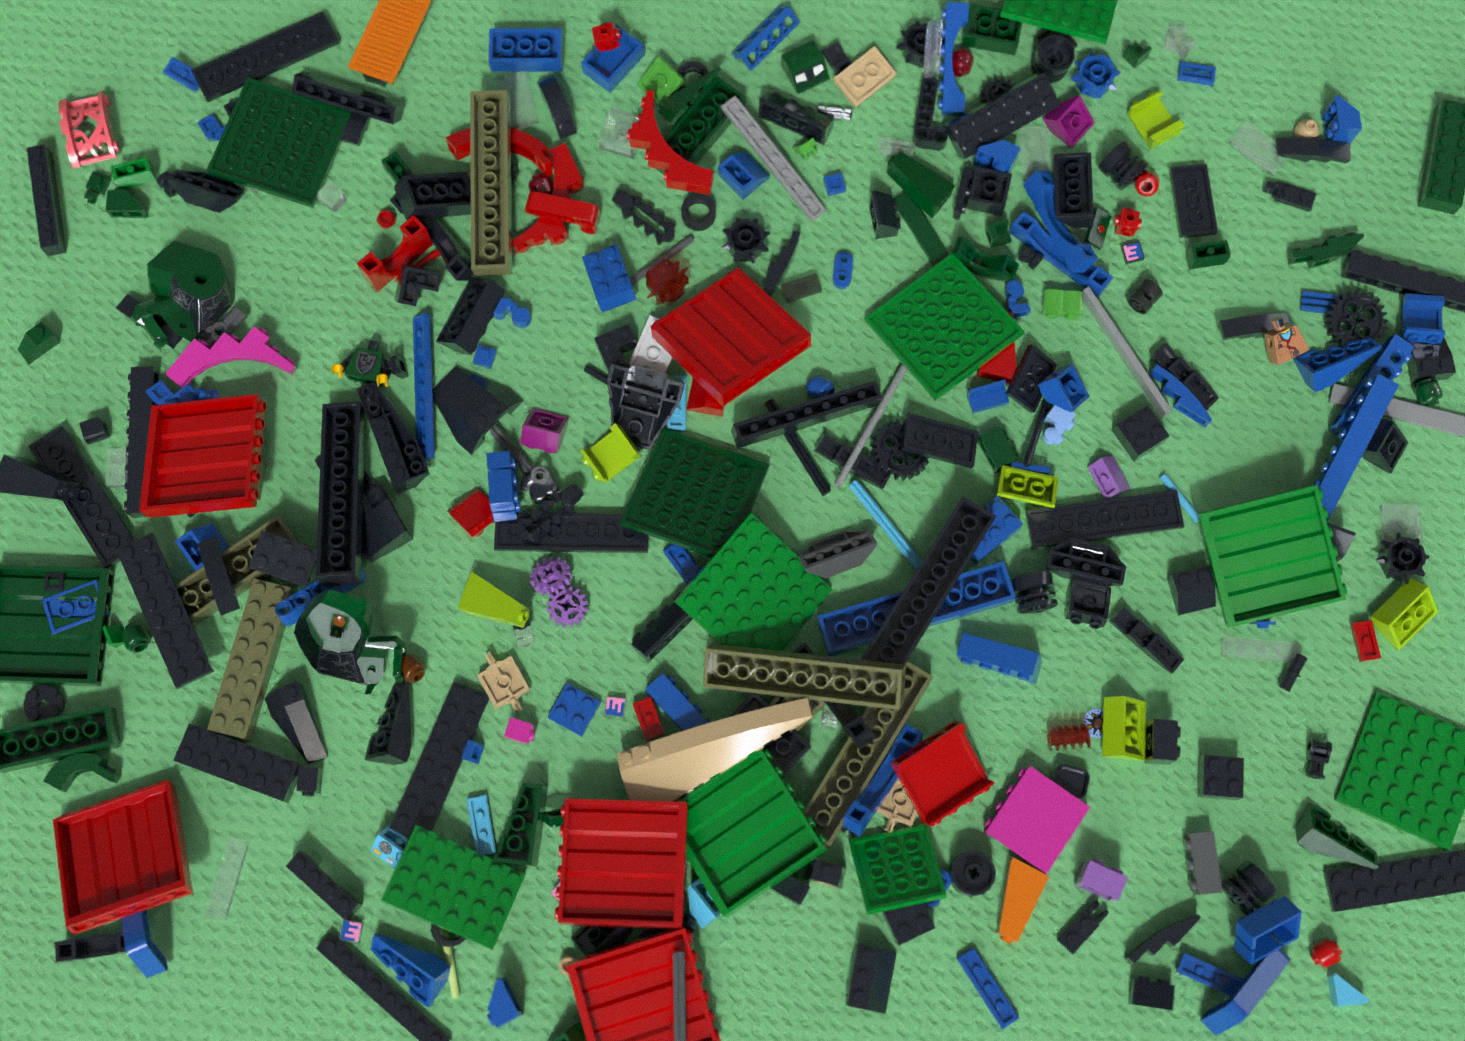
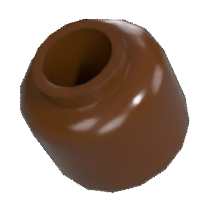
M407 654L402 657L401 675L404 677L403 680L409 683H416L425 675L424 663L414 654Z

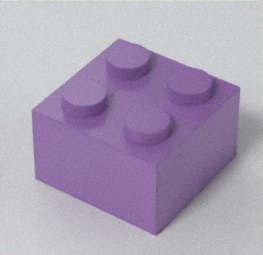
M1096 859L1083 862L1074 885L1108 901L1119 900L1128 877L1123 875L1124 872L1114 867L1112 869L1104 867L1105 863Z

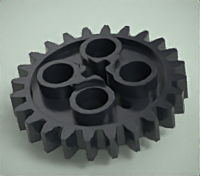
M1356 290L1354 295L1349 291L1347 292V297L1343 293L1340 295V299L1335 298L1333 300L1335 304H1330L1328 307L1331 310L1325 313L1330 318L1324 320V322L1330 324L1325 329H1331L1332 331L1328 336H1335L1332 342L1334 343L1339 340V347L1351 341L1370 337L1379 342L1377 337H1384L1381 331L1387 330V327L1383 326V324L1388 322L1387 319H1383V316L1388 313L1381 311L1385 306L1377 305L1380 299L1373 301V294L1367 297V291L1360 295L1359 290ZM1347 305L1353 308V313H1349L1346 310ZM1365 310L1371 313V319L1366 318ZM1355 317H1357V321L1359 322L1357 325H1355L1356 320H1353ZM1341 323H1345L1348 326V331H1344L1341 328ZM1360 328L1366 331L1365 337L1359 333Z
M896 420L893 424L892 421H889L887 425L883 424L881 429L878 428L876 434L872 437L874 441L870 444L873 447L870 453L875 454V456L871 460L878 461L875 467H882L880 473L887 471L888 478L893 474L894 480H897L899 476L902 481L907 477L911 480L914 475L917 477L920 472L926 469L925 466L929 464L927 460L929 457L911 453L915 456V459H912L909 455L910 452L902 451L901 443L904 422L900 424V421ZM885 441L890 442L892 447H888ZM892 458L896 459L899 465L895 464Z

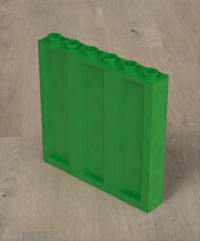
M1309 485L1197 513L1226 627L1230 628L1346 600L1347 588L1345 583H1342L1340 577L1343 575L1342 568L1336 561V556H1338L1337 548L1335 545H1332L1331 537H1333L1332 528L1327 525L1326 521L1328 512L1321 502V499H1324L1323 492L1317 485Z
M767 748L753 751L748 754L747 758L723 773H718L710 781L702 784L678 801L687 802L686 857L721 915L726 918L828 850L825 845L828 843L822 833L818 834L815 830L816 823L811 816L807 817L803 810L806 809L800 799H795L792 794L795 792L789 782L785 783L782 778L784 773L778 765L774 766L771 761L773 756Z

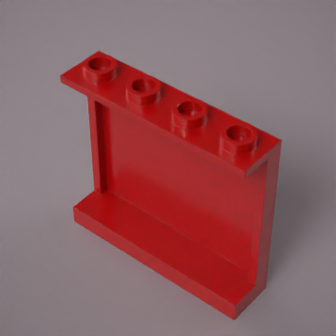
M956 720L890 762L922 823L930 827L940 824L944 817L956 813L959 807L971 803L974 797L986 793L995 784L994 781L987 778L963 732L966 730L964 724Z

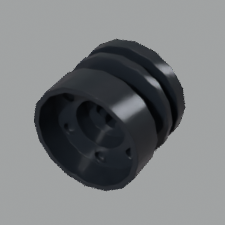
M1051 35L1044 38L1040 42L1031 61L1033 74L1045 72L1050 83L1061 81L1066 76L1075 58V49L1072 43L1060 35Z
M1126 140L1111 150L1098 166V169L1106 177L1115 173L1111 182L1113 184L1118 183L1116 187L1120 191L1134 183L1148 165L1145 159L1141 160L1142 156L1140 154L1131 158L1135 149Z
M1034 572L1015 577L1011 580L1014 593L1023 594V596L1015 600L1016 604H1022L1017 607L1019 614L1042 613L1058 606V601L1051 599L1056 596V592L1046 591L1054 586L1051 572Z
M1246 861L1236 869L1238 877L1230 874L1228 880L1225 879L1221 882L1222 890L1230 902L1247 916L1252 914L1254 909L1261 907L1258 899L1266 903L1276 894V889L1269 878L1250 861Z

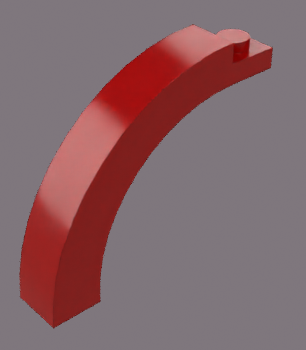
M511 128V152L530 160L545 176L549 177L552 175L553 162L548 156L547 147L530 134ZM470 129L462 130L446 137L448 150L458 161L470 155Z

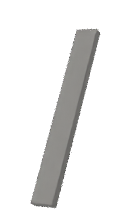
M734 96L721 106L722 111L811 223L827 211L739 99Z
M1085 288L1082 291L1083 302L1161 418L1166 417L1170 413L1171 407L1091 288Z
M1333 384L1328 403L1344 406L1354 388ZM1392 398L1383 415L1386 418L1465 437V416Z

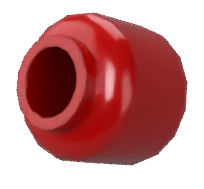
M1144 170L1136 178L1135 189L1140 195L1145 197L1151 196L1158 191L1159 177L1154 171Z
M1326 937L1312 944L1311 949L1313 953L1310 956L1316 965L1320 964L1323 968H1328L1341 960L1340 955L1343 953L1334 939L1331 940Z

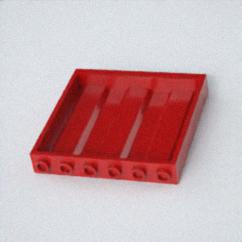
M739 267L729 272L719 281H715L711 286L700 291L696 296L685 301L675 310H671L666 316L656 320L651 325L652 338L723 407L811 347V334Z
M258 394L151 406L139 511L148 518L257 507V500L259 499L258 485L261 480V451L264 445L263 429L266 426L264 420L265 412L267 411L266 402Z
M169 780L159 781L152 786L142 787L137 791L121 794L111 800H104L99 802V804L83 807L78 811L63 814L53 819L65 926L74 935L193 894L176 787Z
M565 799V804L561 806V816H564V824L560 825V837H563V845H559V857H562V861L557 869L560 886L556 887V898H559V907H555V919H558V923L560 925L683 929L687 802Z
M684 926L683 929L673 928L565 962L587 1041H674V951H683L685 959L686 1041H721L718 1030H714L712 1022L715 1021L712 1009L708 1010L706 1002H709L707 990H703L701 982L704 981L702 972L696 968L695 962H698L695 949L691 950L690 942H693L690 930H686Z

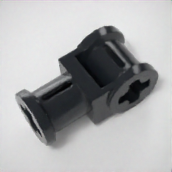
M1315 738L1309 739L1307 761H1310L1309 772L1306 773L1307 777L1320 780L1325 779L1323 775L1324 765L1329 763L1332 753V742L1327 741L1324 743L1315 741Z

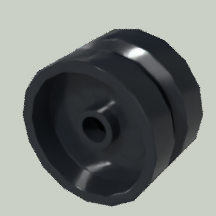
M964 852L956 857L949 867L951 885L955 891L963 896L974 897L982 895L990 890L995 882V866L991 859L982 852ZM972 870L975 873V876L973 878H970L971 874L968 873V871Z

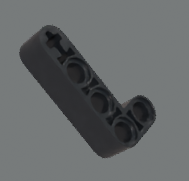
M933 76L925 77L921 84L912 143L917 148L941 151L946 147L948 133L945 129L931 127L938 81ZM928 87H931L930 93L927 92ZM923 135L925 138H919L917 136ZM935 138H941L943 141H937Z

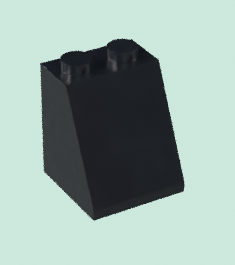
M389 499L384 500L363 516L362 555L365 559L369 558L372 563L413 540Z

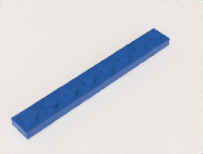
M422 313L413 318L416 439L424 460L428 461L434 458L435 453L433 437L430 314Z

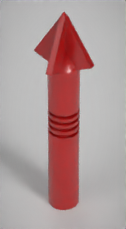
M436 249L412 266L424 267L441 254ZM400 271L394 282H398Z

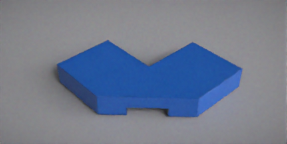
M213 114L197 122L209 140L219 141L226 125L221 127Z
M162 380L146 390V394L156 405L194 401L195 390L189 383L176 393H173Z

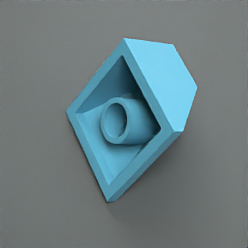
M700 879L688 887L690 914L703 929L720 916L721 913Z

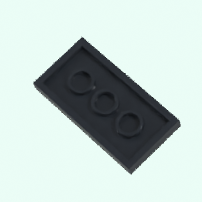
M1207 164L1170 167L1169 174L1180 238L1216 235L1218 228Z
M907 413L904 421L901 450L973 468L978 431Z

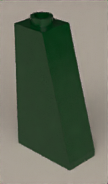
M899 151L896 156L892 155L887 163L889 165L887 174L933 219L951 197L955 185L902 151Z

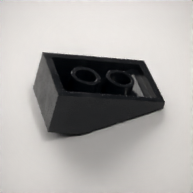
M1443 338L1441 344L1407 341L1414 346L1411 351L1412 357L1407 362L1411 383H1418L1429 378L1436 381L1447 380L1456 373L1453 355L1445 338Z

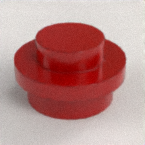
M383 210L378 214L377 222L382 228H390L395 224L396 217L393 212Z

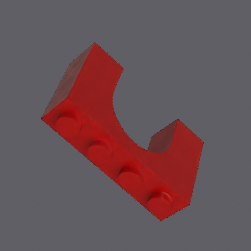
M414 215L399 227L403 234V239L399 247L391 255L379 260L370 251L356 263L365 280L377 293L398 275L401 264H412L433 246L426 227Z

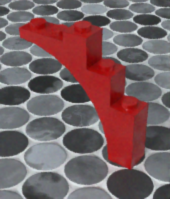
M647 90L646 97H642L641 108H643V112L639 113L638 123L633 122L632 128L628 129L627 140L630 141V147L646 150L645 160H648L649 168L665 170L663 181H666L667 188L710 195L714 179L713 170L705 169L686 161L665 142L654 117L655 92Z
M566 143L549 149V155L554 168L552 195L571 199L570 193L579 192L584 188V183ZM540 217L527 231L512 239V249L515 254L524 253L530 247L540 246L547 240L550 241L551 246L559 245L568 239L567 231L562 221Z

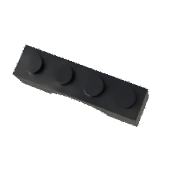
M299 851L286 865L293 874L344 920H350L362 907V903L331 879L321 869L320 865L305 852Z
M123 931L95 937L54 942L56 963L127 953Z

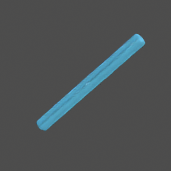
M854 480L851 482L849 488L913 568L917 570L922 562L921 558L859 481Z

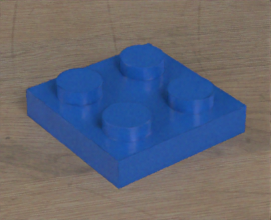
M566 683L547 718L582 737L601 702Z

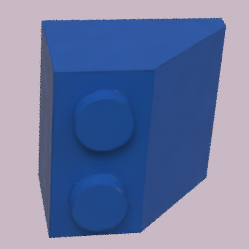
M1073 363L1054 370L1038 384L1040 392L1047 402L1068 412H1073L1090 397Z
M506 978L496 980L488 1006L489 1014H487L491 1025H496L497 1028L524 1015Z

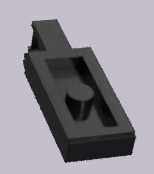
M1267 181L1263 188V192L1271 194V197L1275 199L1274 201L1307 212L1312 210L1317 194L1278 181L1276 183Z

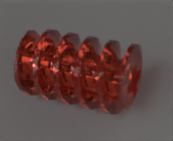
M1073 724L1072 728L1069 725H1065L1064 729L1059 725L1056 727V730L1054 726L1048 728L1047 746L1049 751H1051L1053 745L1056 751H1059L1060 745L1063 746L1064 750H1067L1068 744H1070L1072 750H1075L1076 744H1078L1080 749L1083 748L1084 743H1086L1087 748L1091 747L1089 730L1085 724H1081L1080 727L1077 724Z

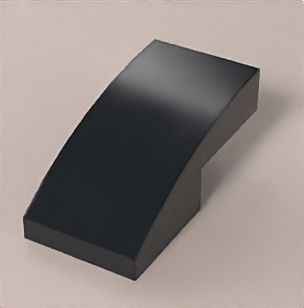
M835 42L822 50L825 59L836 76L852 64L850 58L846 57L839 42Z
M351 112L343 130L341 141L360 146L363 133L367 131L371 118Z

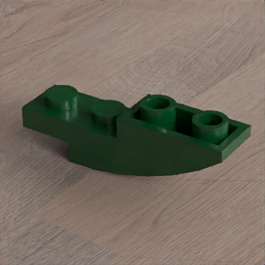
M1352 232L1340 237L1332 235L1322 245H1314L1307 249L1303 247L1295 248L1287 257L1288 264L1307 262L1308 269L1331 263L1350 252L1362 240L1364 234Z

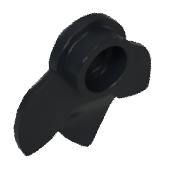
M536 466L531 471V474L522 479L520 489L522 491H529L532 501L538 504L545 498L546 494L553 496L552 493L558 491V484L554 478L550 477V472L546 467ZM538 472L543 474L544 477L542 479L537 478Z

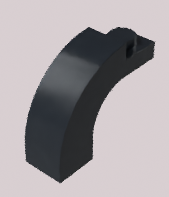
M550 76L537 81L542 99L549 109L559 138L563 139L576 134L577 131L571 112L556 78Z

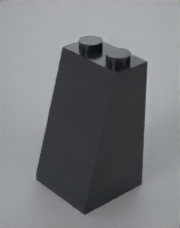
M5 454L0 462V493L76 501L80 494L82 483L28 458Z

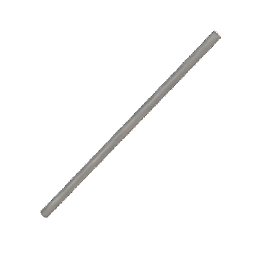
M903 364L900 366L834 483L836 487L841 488L906 373L907 369Z

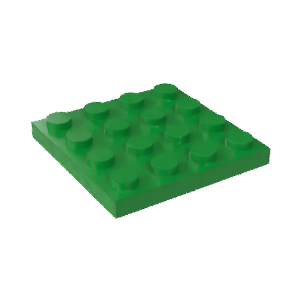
M926 824L893 830L892 833L884 832L849 840L867 915L947 898Z

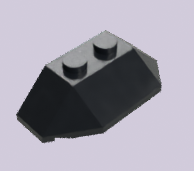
M176 170L168 178V183L186 203L220 213L236 204L245 194V190L238 183L205 172H183L182 170Z
M1073 537L1049 549L1046 569L1062 578L1077 579L1102 586H1123L1126 572L1125 564L1121 562L1110 546Z

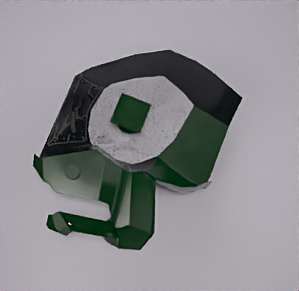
M179 241L171 242L147 263L149 288L157 298L136 305L131 319L136 326L144 328L153 339V345L160 350L168 341L166 335L153 319L154 314H161L177 336L183 337L190 342L194 338L198 341V336L231 308L232 299L228 277L219 256L200 247Z
M327 590L317 595L301 613L295 626L294 635L300 649L318 673L366 685L365 694H371L374 687L383 678L385 651L392 649L394 651L393 676L395 680L403 681L404 677L401 675L402 657L406 656L407 653L406 643L397 635L369 637L373 618L368 600ZM337 616L343 617L345 620L344 626L334 625L333 618Z

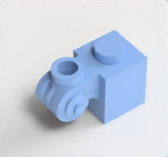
M1054 405L1044 420L1045 423L1053 428L1046 429L1043 434V441L1048 445L1057 444L1059 446L1065 437L1062 435L1066 429L1070 431L1075 424L1073 419L1076 414Z

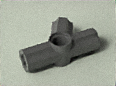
M233 306L220 322L211 324L198 338H203V341L210 346V350L222 336H219L222 330H225L227 335L233 334L246 320L247 316Z

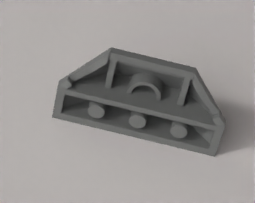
M844 530L809 543L798 557L806 572L828 578L861 566L876 548L877 542L870 530Z

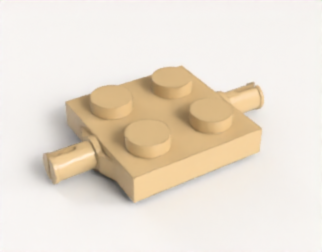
M489 652V656L486 654L484 657L490 666L478 674L477 677L496 710L506 704H511L515 713H519L517 707L521 712L523 708L518 699L523 694L531 691L512 656L503 661L496 662L492 652Z
M899 779L877 810V813L884 815L888 819L884 830L888 831L889 829V833H892L896 822L911 827L917 814Z

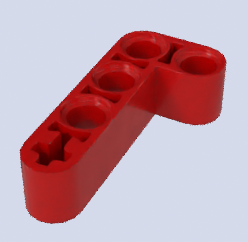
M535 191L529 192L525 206V212L528 214L577 224L580 226V230L587 234H596L601 216L599 207L592 203Z

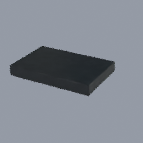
M1028 345L1005 394L1028 412L1035 413L1043 396L1038 384L1055 370L1057 364L1035 346Z

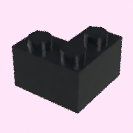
M401 264L394 300L397 303L416 306L420 288L438 292L442 273L431 269Z
M629 324L594 338L608 375L611 363L626 364L622 354L635 349L637 346Z

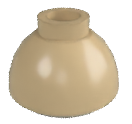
M1312 119L1301 120L1294 127V135L1297 138L1318 139L1319 125Z

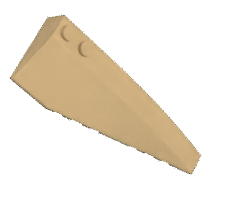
M804 698L731 716L617 753L620 773L629 800L677 801L681 795L692 792L693 788L699 784H705L717 773H723L747 758L748 754L755 750L759 751L766 743L771 740H777L784 732L791 731L811 719L813 715L809 699Z

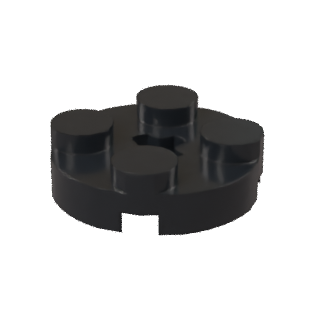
M50 685L36 686L25 694L23 703L24 713L33 722L57 717L65 709V698L58 689ZM43 700L49 702V705L45 706L44 710L40 707V703Z

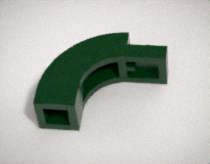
M958 237L952 254L970 272L992 280L1013 281L1019 266L1009 255L987 254L977 249L964 237Z
M78 753L56 763L43 781L59 791L67 792L73 781L85 772H95L114 783H118L121 776L116 774L117 770L107 765L108 759L94 754Z

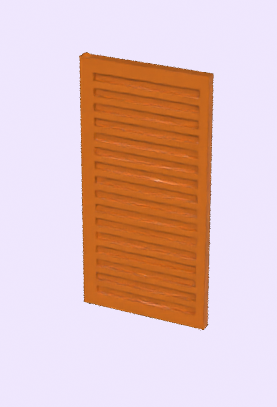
M379 0L348 68L394 84L432 1Z

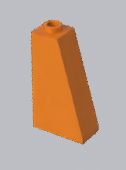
M1014 857L1010 858L1008 862L997 934L1001 935L1000 939L1008 944L1018 942L1049 878L1046 874Z

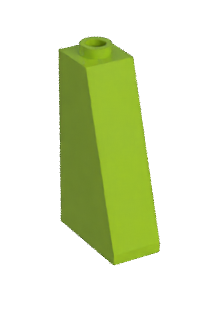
M470 572L458 605V609L466 614L524 628L530 612L529 608Z

